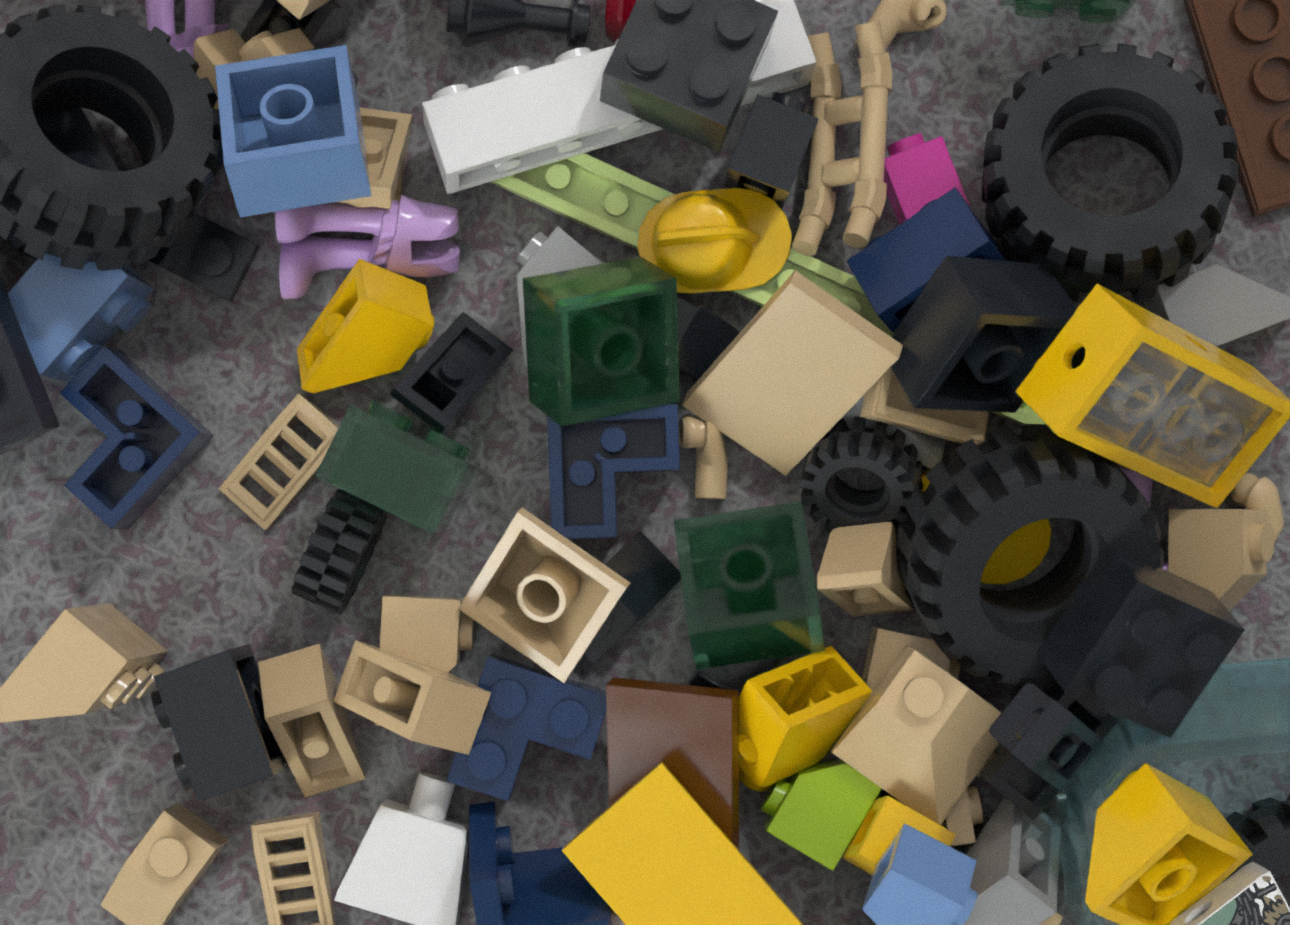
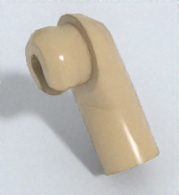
M881 0L868 22L880 20L886 52L896 34L925 31L939 27L947 16V7L944 0ZM857 39L854 42L856 47H858Z
M686 414L678 423L679 444L683 448H696L695 499L726 500L728 453L723 433L710 422H705L693 414Z
M1245 473L1231 491V497L1237 505L1245 507V509L1267 510L1266 523L1272 526L1275 543L1284 526L1278 487L1267 477L1259 479L1254 474Z

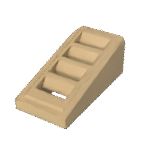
M298 393L218 489L261 528L267 531L351 436L304 394ZM299 419L323 440L316 450L292 429ZM282 438L307 459L300 469L275 448ZM265 457L291 479L285 488L258 466ZM249 475L275 498L268 508L241 485Z
M319 811L257 820L251 824L254 854L268 924L284 925L283 915L318 910L320 922L306 925H336ZM304 838V849L274 853L272 841ZM308 861L310 873L277 877L276 866ZM313 886L315 897L281 902L280 891Z

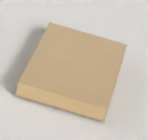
M795 270L686 393L682 406L705 422L708 421L713 424L720 432L786 476L899 359L903 345Z

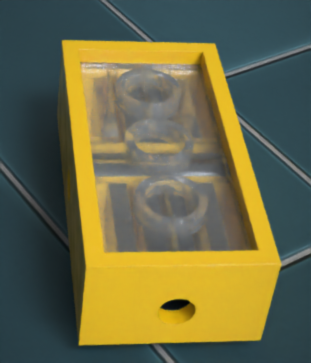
M1099 284L1094 286L1085 300L1077 307L1073 316L1015 391L1059 437L1215 508L1221 505L1290 418V399L1252 365Z

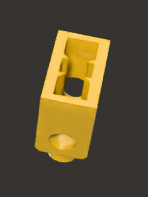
M832 646L751 678L744 685L739 696V778L748 788L759 792L767 791L774 783L817 764L824 758L873 692Z

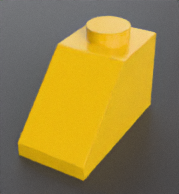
M358 259L297 347L302 390L314 394L400 371L414 351L422 349L427 344L433 332L434 317L431 314L426 285Z

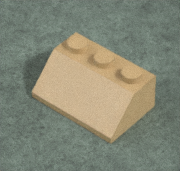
M110 603L65 609L0 687V723L82 715L106 707L112 710L121 702L127 705L135 697L142 700L155 687L154 676L165 673V670L158 663L168 651Z

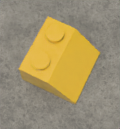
M1145 763L1137 771H1133L1120 779L1114 787L1113 794L1097 808L1085 903L1092 913L1119 925H1169L1175 918L1220 885L1253 853L1207 796Z

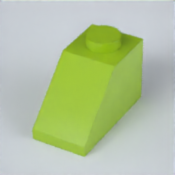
M840 758L818 763L793 774L789 781L782 779L772 785L760 807L761 811L768 814L763 825L766 832L834 871L882 788Z

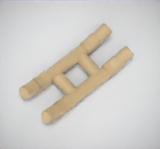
M880 20L855 25L860 58L857 59L861 75L860 90H863L862 95L841 99L842 81L839 65L834 61L829 32L807 36L817 61L810 79V100L813 101L812 116L819 119L810 139L808 189L804 193V205L799 216L801 222L792 244L793 249L802 255L813 256L817 253L823 233L830 226L836 201V192L833 191V187L855 184L854 198L849 209L851 215L843 235L844 242L854 248H865L868 245L874 225L880 220L886 203L887 183H884L887 110L888 93L892 91L893 75L889 52H885ZM861 121L859 157L835 161L836 127Z

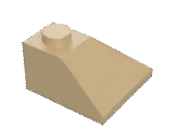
M522 507L514 516L458 609L565 683L630 585V582Z
M905 646L831 752L907 807L941 825L998 745L999 741L992 737L989 731L992 724L1001 715V712L921 653Z

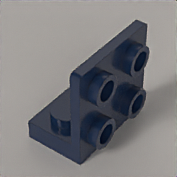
M495 802L469 805L470 887L477 925H612L610 906L561 851L563 847L514 853L511 827H499Z

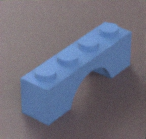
M904 823L875 866L862 910L876 925H964L977 899L978 893L970 888L977 860Z

